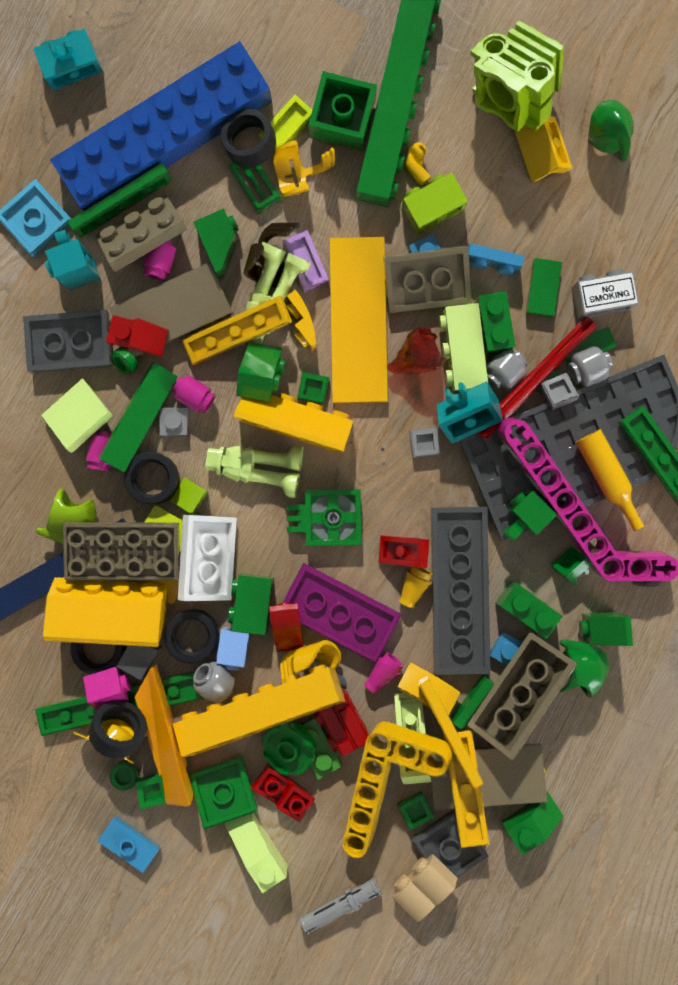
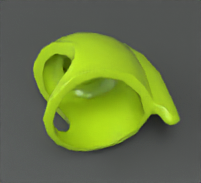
M60 488L54 498L46 527L37 528L36 533L63 544V523L97 522L96 506L93 499L83 504H75L69 499L66 491Z

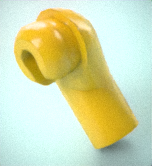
M417 142L409 148L405 166L411 176L422 187L431 179V176L422 167L424 155L427 151L423 143Z

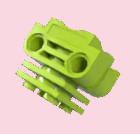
M521 21L515 24V29L511 28L508 31V37L499 33H493L484 37L470 51L471 56L475 58L474 76L476 78V85L472 88V92L475 93V106L487 113L499 116L507 126L517 132L524 125L537 131L552 114L554 90L558 92L562 87L564 46Z

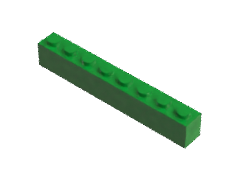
M401 0L356 191V200L388 207L390 198H396L399 183L394 182L396 172H402L405 156L400 155L402 145L408 146L411 129L406 128L408 119L414 120L417 102H413L414 92L420 93L424 76L419 75L421 66L426 67L430 49H426L425 45L427 40L432 41L436 23L431 22L433 13H439L441 0Z

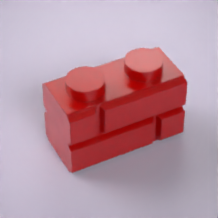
M343 688L341 689L346 702L313 713L319 726L325 725L330 735L326 736V739L332 751L338 750L341 757L364 746L369 736V732L347 690Z

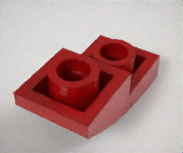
M280 603L277 606H269L276 652L291 651L304 647L298 604Z
M268 763L252 784L253 791L275 803L278 810L298 822L301 821L315 801V797L288 776L278 773Z

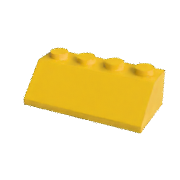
M281 393L280 397L272 395L270 402L241 397L233 415L239 422L343 455L353 425V421L349 420L350 415L336 410L333 411V414L322 411L323 406L312 402H307L305 406L296 403L297 398Z
M55 577L46 600L43 641L158 647L168 611L166 583L123 580H64V578Z

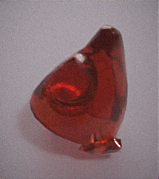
M417 327L407 335L397 357L388 364L389 372L395 374H421L441 369L447 359L441 357L435 340L438 336L426 327L424 329Z

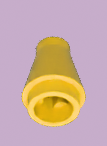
M411 567L410 570H407L399 602L407 607L414 608L417 601L432 583L431 577L433 574L425 568Z

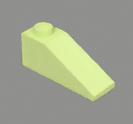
M404 692L394 693L396 725L427 735L423 702ZM405 745L407 750L415 752L411 746ZM400 765V777L403 784L431 782L430 775Z
M254 813L224 823L247 871L262 893L286 878L288 865Z

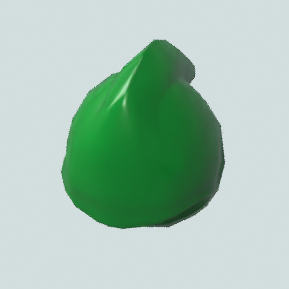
M611 99L598 104L592 113L588 133L589 141L593 147L603 153H618L620 160L626 161L631 148V137L634 132V121L631 113L617 100Z
M561 640L560 645L565 647L563 654L578 663V665L570 675L567 685L561 688L559 692H566L580 686L587 697H593L603 686L609 672L610 663L607 654L599 647L588 643Z

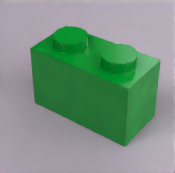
M507 292L478 296L474 304L479 303L485 356L498 354L502 350L511 351L516 345Z
M249 342L238 371L236 396L270 402L273 391L278 392L280 378L284 372L285 360L281 359L282 348Z
M241 573L238 575V580L233 579L231 596H236L235 607H230L228 623L232 624V631L266 635L274 577Z
M513 581L508 584L496 601L497 605L545 639L550 636L563 617Z

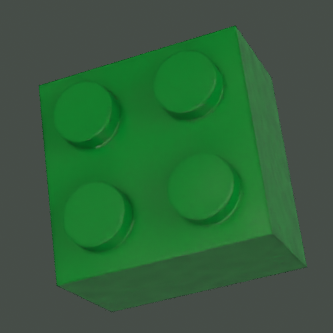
M322 71L309 121V138L363 151L376 101L377 85Z

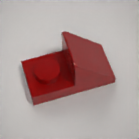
M113 315L106 343L162 357L169 330L139 318L131 320Z
M380 535L378 563L418 568L428 567V539Z

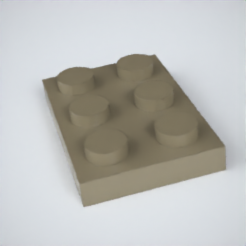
M165 194L152 199L148 205L141 209L130 212L124 219L114 225L103 228L95 236L109 265L116 272L186 231L187 228Z
M467 246L383 256L389 313L472 303Z

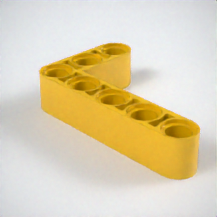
M386 721L379 722L374 727L365 743L343 838V849L347 855L353 858L364 856L374 838L392 762L430 776H441L445 773L453 757V750L447 742ZM377 735L384 737L387 743L380 741ZM405 745L411 746L415 752L407 750ZM432 755L440 756L443 761L435 760ZM372 761L378 763L381 768L374 766ZM366 787L371 788L374 793L370 792ZM361 812L365 813L368 817L363 816Z

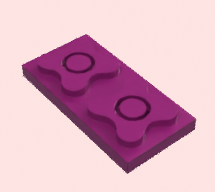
M306 563L302 564L283 603L298 604L301 625L375 664L402 615L398 611Z

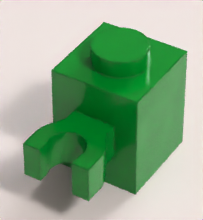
M533 490L526 493L521 491L510 501L513 506L508 510L516 520L503 533L513 541L525 528L530 534L537 535L557 514Z

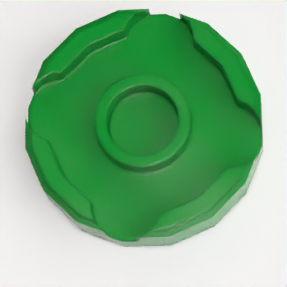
M287 722L270 728L262 739L265 760L271 768L280 774L300 776L308 771L316 758V745L313 737L298 723Z

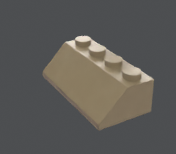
M530 632L467 726L508 758L514 760L578 663Z

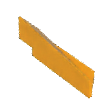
M154 664L140 686L135 700L138 708L146 718V735L159 776L162 775L166 804L188 807L191 805L194 792L186 770L187 761L185 757H181L173 728V723H175L157 664Z

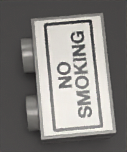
M623 269L607 272L606 276L596 278V274L580 277L579 281L572 287L577 320L584 317L628 311L639 305L633 271L623 273Z

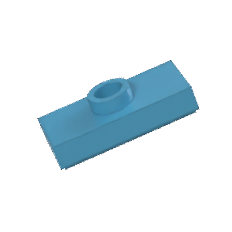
M116 815L98 839L100 844L142 873L160 849L159 845Z

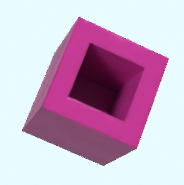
M117 667L83 677L87 703L95 711L110 701L122 700L129 702L127 691L131 690L129 678L126 674L123 675Z

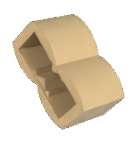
M433 854L427 859L421 857L412 868L414 872L408 876L403 874L394 884L396 890L393 899L416 922L421 921L436 905L445 900L455 889L458 878Z

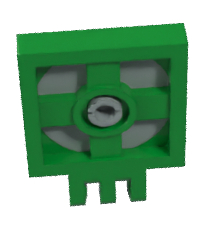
M361 489L305 490V504L286 505V510L288 511L297 510V516H286V521L298 522V527L288 526L287 532H306V546L362 545Z

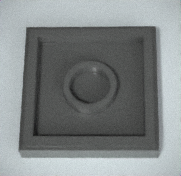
M455 809L411 837L412 842L422 857L427 859L433 854L456 877H459L489 857L483 846L461 848Z

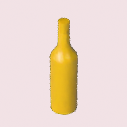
M599 429L576 441L577 447L605 498L621 508L634 531L643 528L644 525L632 503V485L602 430Z

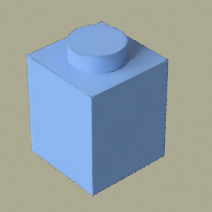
M223 627L220 633L216 664H223L226 670L238 671L239 667H245L251 633L235 632L230 627Z

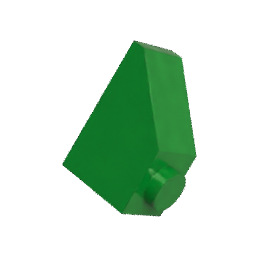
M224 208L193 222L219 279L225 276L238 242L235 232L239 231L233 215L227 217Z
M616 611L582 613V621H579V633L581 638L584 637L585 642L591 645L633 646L630 616Z
M548 791L546 792L547 802L528 803L501 821L522 856L545 842L563 818V814Z

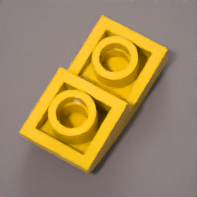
M294 290L287 295L289 305L286 306L296 320L299 317L301 318L295 324L297 333L294 336L303 348L308 346L314 351L317 347L311 316L302 298Z
M410 663L398 685V690L423 702V706L431 709L419 686V680L428 675L450 716L461 692L428 671Z

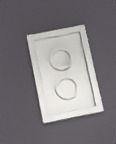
M183 515L178 600H231L237 518Z

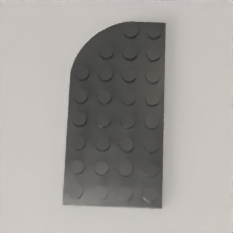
M665 355L610 376L606 380L592 386L576 390L579 395L578 400L552 410L547 402L511 417L525 421L585 507L606 498L577 447L576 441L601 429L632 487L646 482L655 474L618 424L621 419L643 405L673 448H676L678 443V386ZM512 426L513 432L510 435L518 438L520 442L524 441L516 434L518 427ZM498 429L486 440L475 433L459 442L500 541H504L509 538L503 531L516 520L508 511L513 506L510 501L521 491L526 493L533 490L542 500L543 498L501 440ZM533 447L526 450V461L534 458L535 450ZM549 470L542 473V484L550 480L551 473ZM562 493L558 496V506H561L565 503V493Z

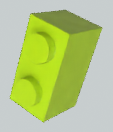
M451 172L446 176L443 174L435 176L429 181V185L422 189L415 187L404 195L405 198H403L401 208L416 235H419L464 211L468 200Z

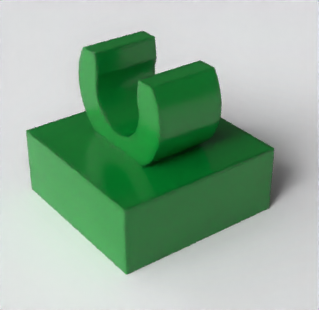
M571 546L551 566L568 582L577 585L579 582L576 578L582 573L588 575V568L591 566V563Z

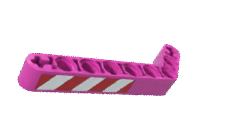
M506 418L500 423L498 434L546 504L557 514V520L581 554L591 563L590 567L595 573L608 581H670L677 577L678 561L662 551H615L525 421L516 418ZM512 426L518 427L516 434L524 441L520 442L518 438L510 435L513 432ZM533 447L535 456L532 460L526 461L525 452L528 448ZM549 470L551 478L547 483L542 484L541 475L544 471ZM562 493H565V503L561 506H558V496ZM581 516V524L573 528V520L575 517ZM596 538V546L593 549L589 550V542L591 541V539ZM611 560V568L603 571L604 564ZM639 560L637 569L631 571L632 564Z

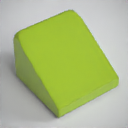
M184 477L170 501L188 513L195 515L208 490Z

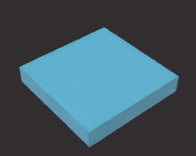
M36 179L0 209V222L33 258L56 239L54 233L66 230L70 226L67 221L71 220V218Z

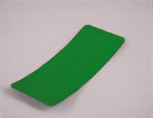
M606 327L591 333L565 359L567 365L571 363V358L575 353L590 347H599L603 352L615 348L616 343L610 328Z

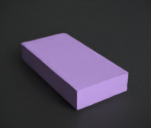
M308 230L282 241L287 254L290 253L311 263L307 272L300 273L297 276L304 293L329 283L328 276Z

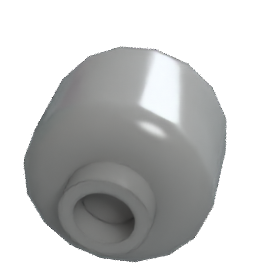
M590 347L575 353L571 358V363L568 364L569 373L574 383H580L584 387H589L606 380L609 377L610 368L613 367L609 353H603L599 347Z
M516 350L500 351L486 364L488 384L496 390L498 388L505 391L511 390L526 376L527 362L525 358Z
M216 662L205 663L194 673L193 687L209 703H221L232 695L235 678L221 664H216Z

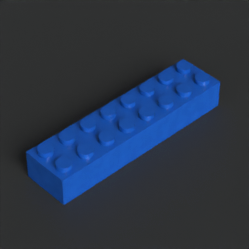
M239 41L51 158L50 161L79 207L85 211L157 165L163 163L165 168L217 137L220 135L225 121L235 112L244 109L260 110L271 103L270 87Z

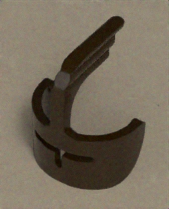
M296 222L271 223L261 233L258 243L252 244L243 274L250 280L258 283L263 267L256 265V262L263 266L265 263V258L262 255L264 249L262 242L268 243L273 237H288L294 229L300 227V224ZM285 262L281 263L270 288L277 287Z

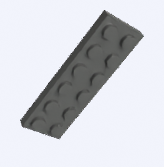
M487 507L431 508L434 675L490 674Z

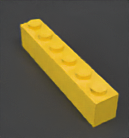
M320 665L310 669V674L300 678L299 674L284 678V684L274 687V684H267L257 688L258 693L248 696V693L239 694L232 697V702L229 704L215 703L206 707L207 712L198 714L197 711L182 715V721L173 723L181 757L194 756L346 702L336 670Z

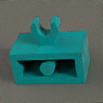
M85 29L70 31L64 37L56 40H46L40 46L33 48L44 79L52 91L103 72L93 43Z
M66 230L54 233L58 246L45 250L48 261H45V266L51 278L55 277L59 284H63L70 291L100 280L101 277L89 250L78 239L72 240L70 234L66 233Z
M487 381L467 390L464 383L460 382L458 383L460 393L456 395L452 394L449 389L445 390L446 400L437 404L438 424L451 444L503 421L499 399Z

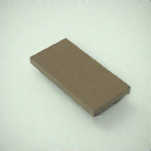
M210 262L109 307L112 316L115 315L131 320L139 318L168 329L169 332L165 345L233 315ZM128 349L135 358L147 354Z
M63 523L64 580H179V523Z
M541 743L524 744L514 760L508 758L496 747L475 748L478 772L484 783L480 785L484 807L547 802ZM432 755L435 760L443 761L440 756ZM448 766L445 773L441 776H431L434 810L455 809Z

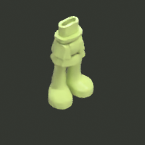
M262 242L264 246L262 255L265 258L264 268L253 293H250V301L247 302L246 310L277 296H282L285 303L294 280L298 274L307 272L311 263L288 253L272 297L268 296L272 282L284 260L286 252ZM265 335L256 338L252 341L258 344H262Z
M243 445L227 449L222 446L220 449L208 448L205 470L216 471L217 475L223 474L236 482L241 480L245 483L250 481L281 487L286 496L296 498L300 474L255 469V463L301 471L303 446H293L287 453L255 450L253 447L244 448Z

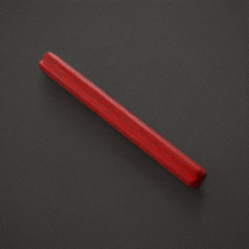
M584 317L500 403L502 420L508 418L595 330L596 323L589 317ZM500 423L477 432V434L486 440L498 429Z

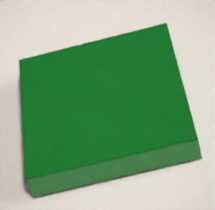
M243 756L189 774L204 830L259 811Z

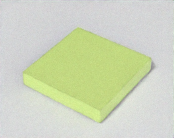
M82 378L46 410L42 417L63 446L72 453L112 418L113 414L91 386Z

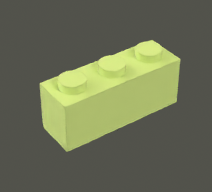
M479 303L445 307L442 312L443 315L439 316L440 332H445L446 343H442L443 359H448L449 370H445L446 386L451 387L452 393H460L458 386L460 382L465 384L467 390L483 382H488Z

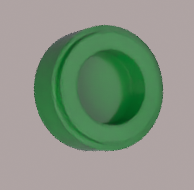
M118 347L111 353V361L121 373L130 375L138 368L136 358L126 348Z
M127 760L118 762L110 772L111 784L121 791L131 789L136 784L135 779L139 778L138 767Z

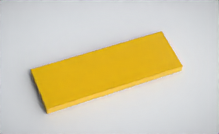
M385 237L330 238L333 404L388 402L386 286L383 256H385Z

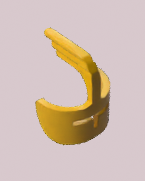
M297 141L288 142L277 147L273 152L272 159L282 197L308 192L307 176L323 173L334 166V148L321 155V163L305 169L301 163ZM290 161H293L299 187L295 186L293 177L285 178L292 175Z
M323 640L289 651L283 656L280 663L282 684H284L283 679L294 675V672L300 673L306 670L313 663L314 659L321 665L324 664L336 670L341 662L339 648L333 642Z

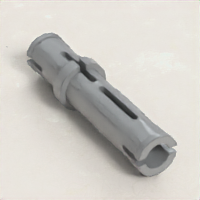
M371 878L354 889L348 888L340 897L301 916L300 923L304 932L308 935L347 912L359 910L361 905L380 896L381 890L376 880Z

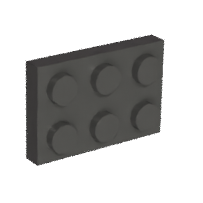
M107 310L23 316L28 372L113 366L111 361V344L106 343L110 328L109 312Z

